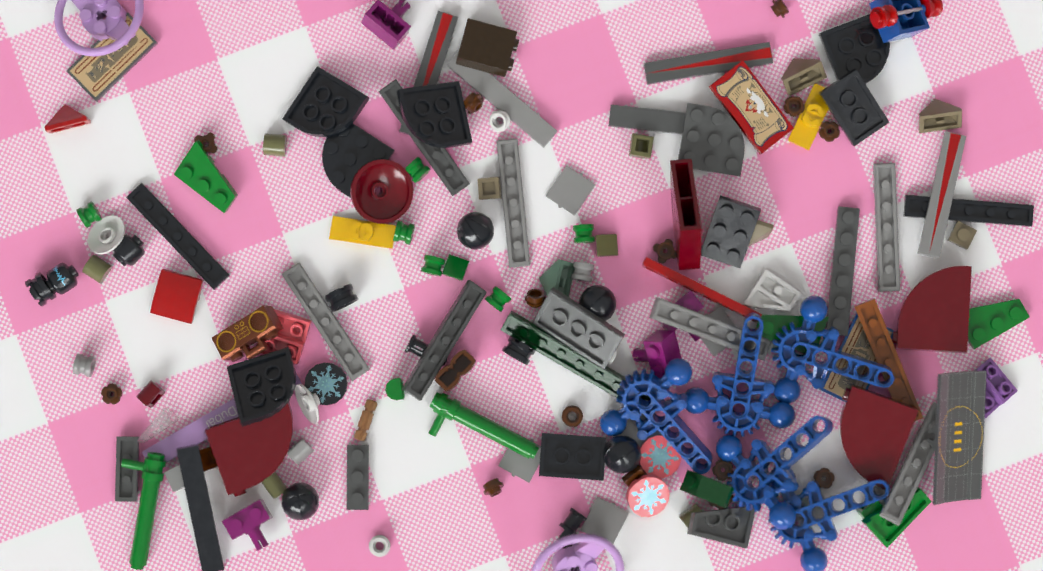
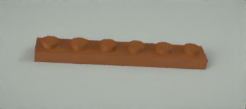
M875 298L854 306L877 363L890 367L893 372L894 381L892 385L887 387L891 398L917 407L918 413L915 421L923 419ZM884 371L881 372L884 381L888 380L890 374Z

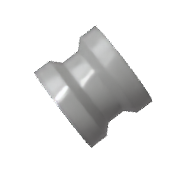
M574 262L573 267L575 270L571 279L592 282L591 271L594 270V264Z
M77 353L73 364V374L79 375L82 373L86 377H92L96 358L94 356L84 357L83 354Z

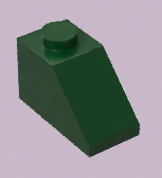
M687 470L680 490L727 508L734 488Z

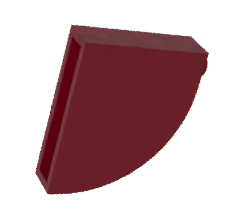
M692 159L670 160L671 205L678 269H700L702 226Z
M955 266L939 270L927 276L914 287L901 307L897 331H893L892 342L896 344V349L967 353L972 266Z
M851 383L850 388L846 387L843 393L842 400H845L840 416V436L846 456L854 469L868 482L883 479L890 486L918 409L917 407ZM875 484L876 487L886 490L883 484Z
M289 401L278 413L265 420L242 427L239 417L205 429L228 495L234 494V497L247 493L246 489L263 482L271 476L284 460L293 434V415Z

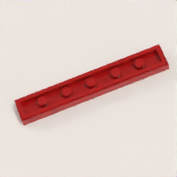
M646 257L642 264V267L743 317L749 313H757L762 316L761 313ZM751 319L755 323L758 322L756 319Z

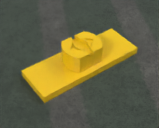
M816 83L813 85L804 104V111L800 113L794 129L788 138L789 142L808 151L829 109L819 94L825 87Z
M333 216L329 239L393 249L396 225L378 224L370 221Z

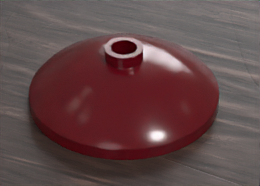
M386 159L370 161L356 172L350 188L351 201L356 211L370 222L386 224L396 221L406 213L413 199L411 177L400 164ZM376 187H380L381 189L379 194L375 193Z

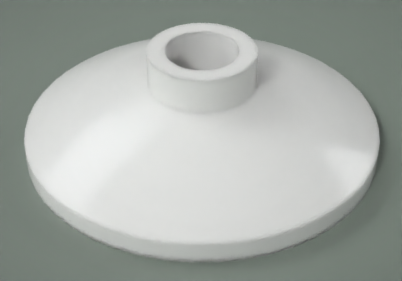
M114 215L103 217L102 220L97 221L91 228L87 238L90 250L96 254H106L114 250L124 237V222Z
M297 384L295 386V396L299 407L309 422L312 424L318 423V405H320L318 396L315 393L312 394L304 385Z

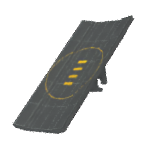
M977 370L938 374L936 424L928 430V433L935 434V440L933 438L928 439V442L935 450L933 505L981 499L987 371Z

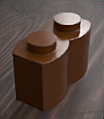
M465 349L459 351L452 358L450 365L438 372L435 382L446 392L454 389L460 382L461 376L468 374L474 368L476 360Z

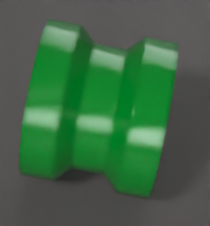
M420 157L414 159L405 168L415 184L431 170L428 166L422 164Z
M92 201L88 202L86 207L76 209L86 228L90 227L94 221L99 222L102 220L98 209Z
M398 220L393 241L398 242L401 240L410 245L415 224L410 223L407 225L403 221Z
M594 224L574 225L573 231L576 236L574 243L595 242V237L592 235Z
M424 255L425 264L421 267V272L441 277V267L445 264V259Z
M495 286L492 289L493 293L487 296L485 300L499 312H502L505 303H509L511 298Z

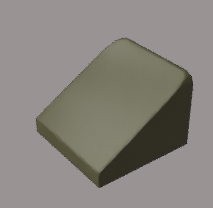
M617 234L595 235L597 257L618 256Z

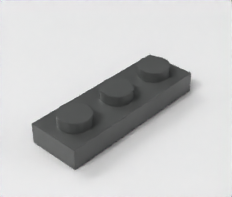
M116 436L115 502H138L139 470L121 467L123 458L139 461L140 437Z
M347 445V510H369V445Z

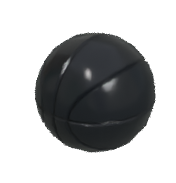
M470 212L459 220L457 236L465 247L474 250L482 249L492 241L494 226L487 215L479 212Z
M593 285L583 291L579 304L607 321L615 312L616 298L609 288L602 285Z
M623 435L616 436L605 445L603 459L610 470L616 473H628L633 471L640 463L641 449L633 438Z
M304 482L290 485L282 495L281 505L284 513L294 520H306L312 517L319 507L317 491L310 484Z

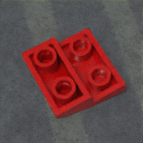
M162 269L150 313L192 324L204 280Z

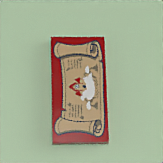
M743 60L709 86L759 154L765 152L794 129Z

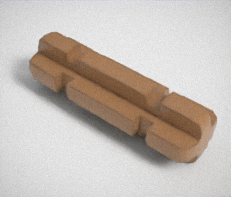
M370 399L366 400L365 411H362L357 426L359 428L354 435V438L360 441H365L368 434L366 431L369 430L374 416L373 411L377 407V402Z

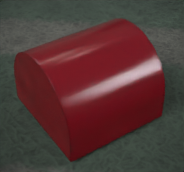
M150 380L136 397L145 406L153 408L165 394V391Z

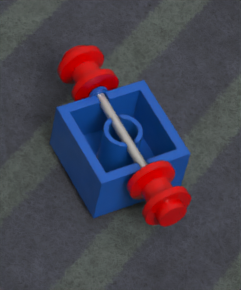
M874 0L869 3L871 7V24L879 30L883 43L910 38L929 29L927 18L939 16L943 11L941 0Z

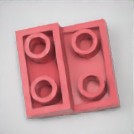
M274 309L284 329L278 332L277 337L268 341L264 339L268 349L261 353L267 354L289 347L293 363L298 364L312 320Z

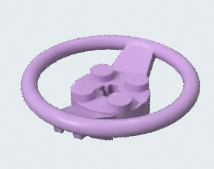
M58 0L54 12L56 32L66 47L84 56H103L120 49L124 45L126 46L131 38L136 35L135 33L143 18L144 1L135 0V14L129 26L125 22L127 12L117 0H71L80 11L79 17L82 20V25L94 38L99 41L109 38L115 40V42L98 48L78 45L67 35L63 25V11L67 0Z
M593 533L574 534L560 538L547 546L535 560L531 571H540L544 562L555 551L557 552L551 561L553 571H597L598 566L595 559L604 549L613 557L616 571H624V562L619 550L607 539ZM573 544V546L563 549L564 546Z

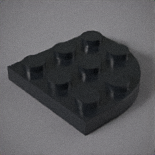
M870 14L819 33L836 80L851 70L856 69L865 84H867L882 71L890 52V42L883 43L879 30L871 24Z
M317 66L282 120L307 135L328 137L347 129L357 119L370 98Z
M459 81L397 90L402 118L410 132L420 141L439 148L464 146L473 143Z
M352 123L342 132L326 138L322 152L323 167L333 186L351 198L350 188L356 172L370 161L377 159L389 160L395 150Z
M289 347L227 366L242 427L275 415L283 409L293 395L296 385V371Z

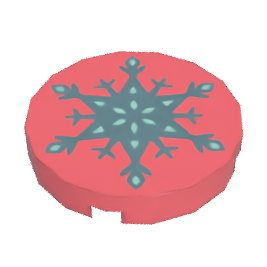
M663 435L647 438L640 447L641 460L639 464L648 475H655L659 478L668 477L678 469L681 463V456Z
M646 474L641 476L642 478L631 482L626 494L629 507L635 514L641 517H651L659 514L668 504L670 496L668 487L661 478Z

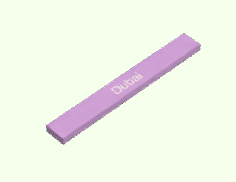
M296 373V385L302 384ZM230 400L142 451L143 456L147 457L148 452L165 454L167 463L178 456L177 448L200 444L207 440L205 432L207 427L239 417L235 400Z

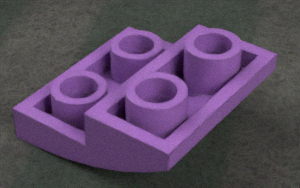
M991 357L973 370L987 371L985 418L1018 391Z

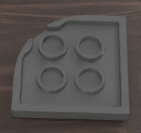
M687 103L678 160L692 159L693 169L741 176L745 145L742 132L737 123L720 109Z

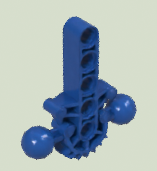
M812 295L802 301L800 312L804 320L801 327H795L794 323L790 322L791 329L788 330L785 325L782 326L784 334L781 332L776 333L780 340H772V343L778 346L771 348V352L778 353L772 357L773 361L780 360L776 367L781 368L784 365L787 368L785 377L780 378L774 385L775 390L773 393L779 402L790 404L799 398L801 388L797 380L801 375L807 377L806 379L812 383L815 389H820L823 386L827 371L882 388L892 385L894 376L890 367L836 350L835 347L839 337V331L836 327L822 329V331L814 329L816 322L823 320L828 311L827 303L819 296ZM823 336L820 344L814 343L817 337ZM798 345H803L807 351L802 355H798L794 349ZM818 352H825L827 358L821 362L816 360L815 355ZM838 359H846L848 361L845 368L837 367L836 362ZM805 363L813 366V373L805 370ZM860 365H866L869 371L861 375L857 372V368ZM883 371L888 372L890 377L886 381H880L878 379L879 373Z
M749 313L744 318L735 374L713 373L712 382L718 393L716 398L709 397L708 393L699 387H693L685 392L689 397L687 407L685 408L688 412L700 414L706 409L716 410L717 415L712 418V421H720L717 428L721 429L725 426V434L733 430L732 435L734 437L737 435V431H741V437H745V430H748L750 435L753 434L752 427L759 430L760 425L757 423L759 418L769 419L770 423L779 429L791 426L795 420V410L789 403L777 402L771 407L763 406L765 398L767 399L775 389L774 383L771 380L755 378L763 331V319L759 314ZM756 319L760 324L757 328L751 329L747 325L748 321ZM752 340L756 343L754 349L748 350L744 347V343ZM748 361L752 364V368L744 371L740 368V364ZM741 382L749 386L744 392L736 388ZM725 388L727 390H730L731 397L723 393L722 389ZM751 395H761L759 399L751 400ZM740 403L744 405L745 409L742 412H735L733 406Z
M679 358L671 360L666 365L665 375L660 379L654 375L653 369L649 374L646 373L645 368L642 369L641 374L637 370L633 371V376L627 374L625 377L626 381L622 380L620 382L621 387L617 390L619 396L616 398V401L623 403L624 407L620 410L611 409L604 412L600 418L602 431L608 436L620 435L626 429L627 420L630 418L636 421L638 439L645 440L658 430L696 473L705 474L711 468L712 453L678 415L687 407L688 395L685 393L679 395L669 391V387L672 385L681 386L688 383L693 373L689 362ZM641 395H648L651 400H643ZM667 396L671 398L666 401L664 400ZM655 411H662L665 415L658 416L655 414ZM642 413L646 416L644 421L640 418ZM677 427L679 431L672 432L669 428ZM688 442L691 443L693 447L687 448L683 444ZM703 458L707 463L701 464L697 459Z
M824 416L812 417L774 451L764 440L755 439L751 443L752 450L748 459L742 455L743 446L736 436L725 435L721 437L716 443V453L720 459L732 462L736 467L733 473L727 474L728 477H732V481L726 483L734 488L732 494L735 495L732 500L734 502L739 501V507L746 505V510L751 511L753 508L755 511H760L761 504L765 503L770 510L769 520L771 524L780 530L790 528L796 521V512L789 503L779 502L776 497H778L780 492L785 493L798 490L799 484L788 469L832 432V421ZM823 420L825 427L823 431L819 432L817 423ZM804 434L808 436V443L805 446L800 441ZM789 448L792 451V456L787 460L784 453ZM756 456L758 458L759 464H756V462L754 461ZM773 462L776 469L771 474L768 471V466ZM755 476L759 479V485L756 488L752 485V479ZM776 481L780 485L778 488H775L771 484Z
M776 467L771 470V474L774 473ZM791 468L788 469L794 477V479L796 480L794 471ZM877 479L825 499L818 482L812 480L808 482L799 495H795L794 491L780 492L784 502L789 503L794 508L796 514L802 515L804 519L803 524L800 526L793 524L785 530H780L773 526L770 530H778L779 533L774 536L775 539H778L780 536L784 537L781 541L782 545L787 540L790 541L789 548H793L794 542L801 544L803 553L800 557V563L804 571H824L828 563L827 555L822 549L815 547L813 539L821 538V540L834 541L838 537V532L834 525L833 517L884 499L890 492V486L885 480ZM776 481L771 484L775 488H778L780 485ZM875 484H883L886 488L885 494L877 495L874 492ZM856 491L864 493V502L857 503L854 500L853 495ZM805 496H809L810 505L802 507V499ZM835 499L843 500L845 504L843 510L839 511L833 507ZM815 506L823 508L824 516L822 518H816L813 515V508ZM818 524L822 530L821 533H816L810 526Z

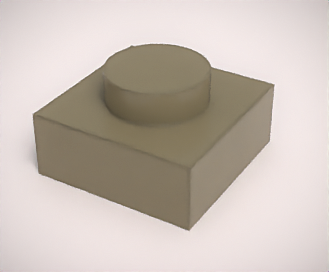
M500 177L478 178L479 200L502 198Z
M956 221L947 241L968 250L977 230L960 221Z

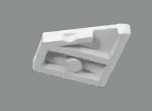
M766 269L743 305L791 311L802 293Z

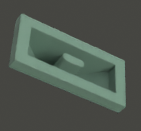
M558 259L539 277L546 295L554 287L569 297L573 280L571 276L575 270L573 263Z

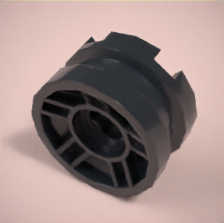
M39 272L35 275L34 279L25 281L26 287L30 286L29 292L33 298L40 300L38 304L44 306L47 304V300H53L57 295L51 291L45 281L46 278Z
M352 284L345 285L343 288H338L324 296L331 305V312L343 309L359 300L352 291L354 289Z
M510 336L508 345L504 346L502 351L521 363L528 365L530 356L534 355L536 350Z

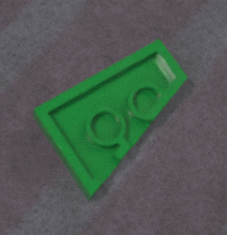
M200 140L195 141L173 175L225 213L238 194L224 174H221L217 169L212 157L207 155Z
M1020 299L969 309L968 342L972 349L978 348L1030 318Z

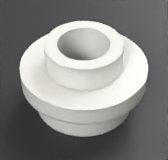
M497 110L490 115L489 124L493 130L501 132L509 127L510 117L505 111ZM498 117L503 118L502 125L497 122Z
M383 535L374 536L369 542V550L374 556L382 557L390 551V541ZM377 542H382L384 544V548L382 550H378L376 548Z

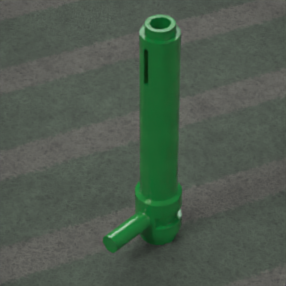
M437 392L429 407L434 409L433 412L438 415L428 432L430 435L436 437L445 418L450 421L455 420L527 459L529 457L534 459L539 449L536 443L463 406L459 400L448 398L449 395Z
M148 452L144 462L122 459L121 467L141 470V478L143 479L129 560L132 569L143 570L147 564L159 488L164 478L162 471L166 466L165 454Z

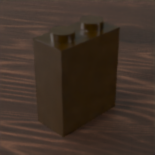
M468 18L456 64L505 77L507 71H512L514 59L511 58L512 51L516 52L519 39H516L517 31Z

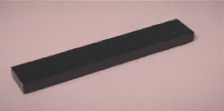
M143 183L138 185L126 197L213 290H216L230 276Z
M905 195L903 217L925 218L930 197ZM952 199L948 220L1032 227L1034 205Z
M195 444L177 448L202 571L224 570L199 445Z

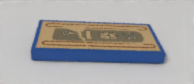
M856 313L849 326L848 336L844 337L838 350L877 362ZM887 327V330L892 340L893 331L895 330ZM840 358L836 362L839 368H845L848 364V361L844 358ZM860 365L857 368V372L861 375L869 371L866 365ZM828 371L823 386L819 390L845 402V400H842L845 388H850L851 383L868 389L870 384Z

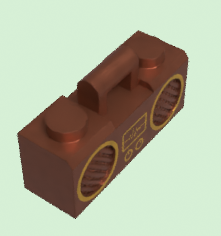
M263 305L213 336L212 340L223 360L235 362L243 357V353H245L248 359H252L268 349L264 339L268 341L277 337L278 332L284 328L273 307ZM256 342L258 343V345L250 349L251 345H253Z

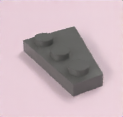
M746 507L692 512L687 534L747 549L755 510L753 508L751 511H748Z

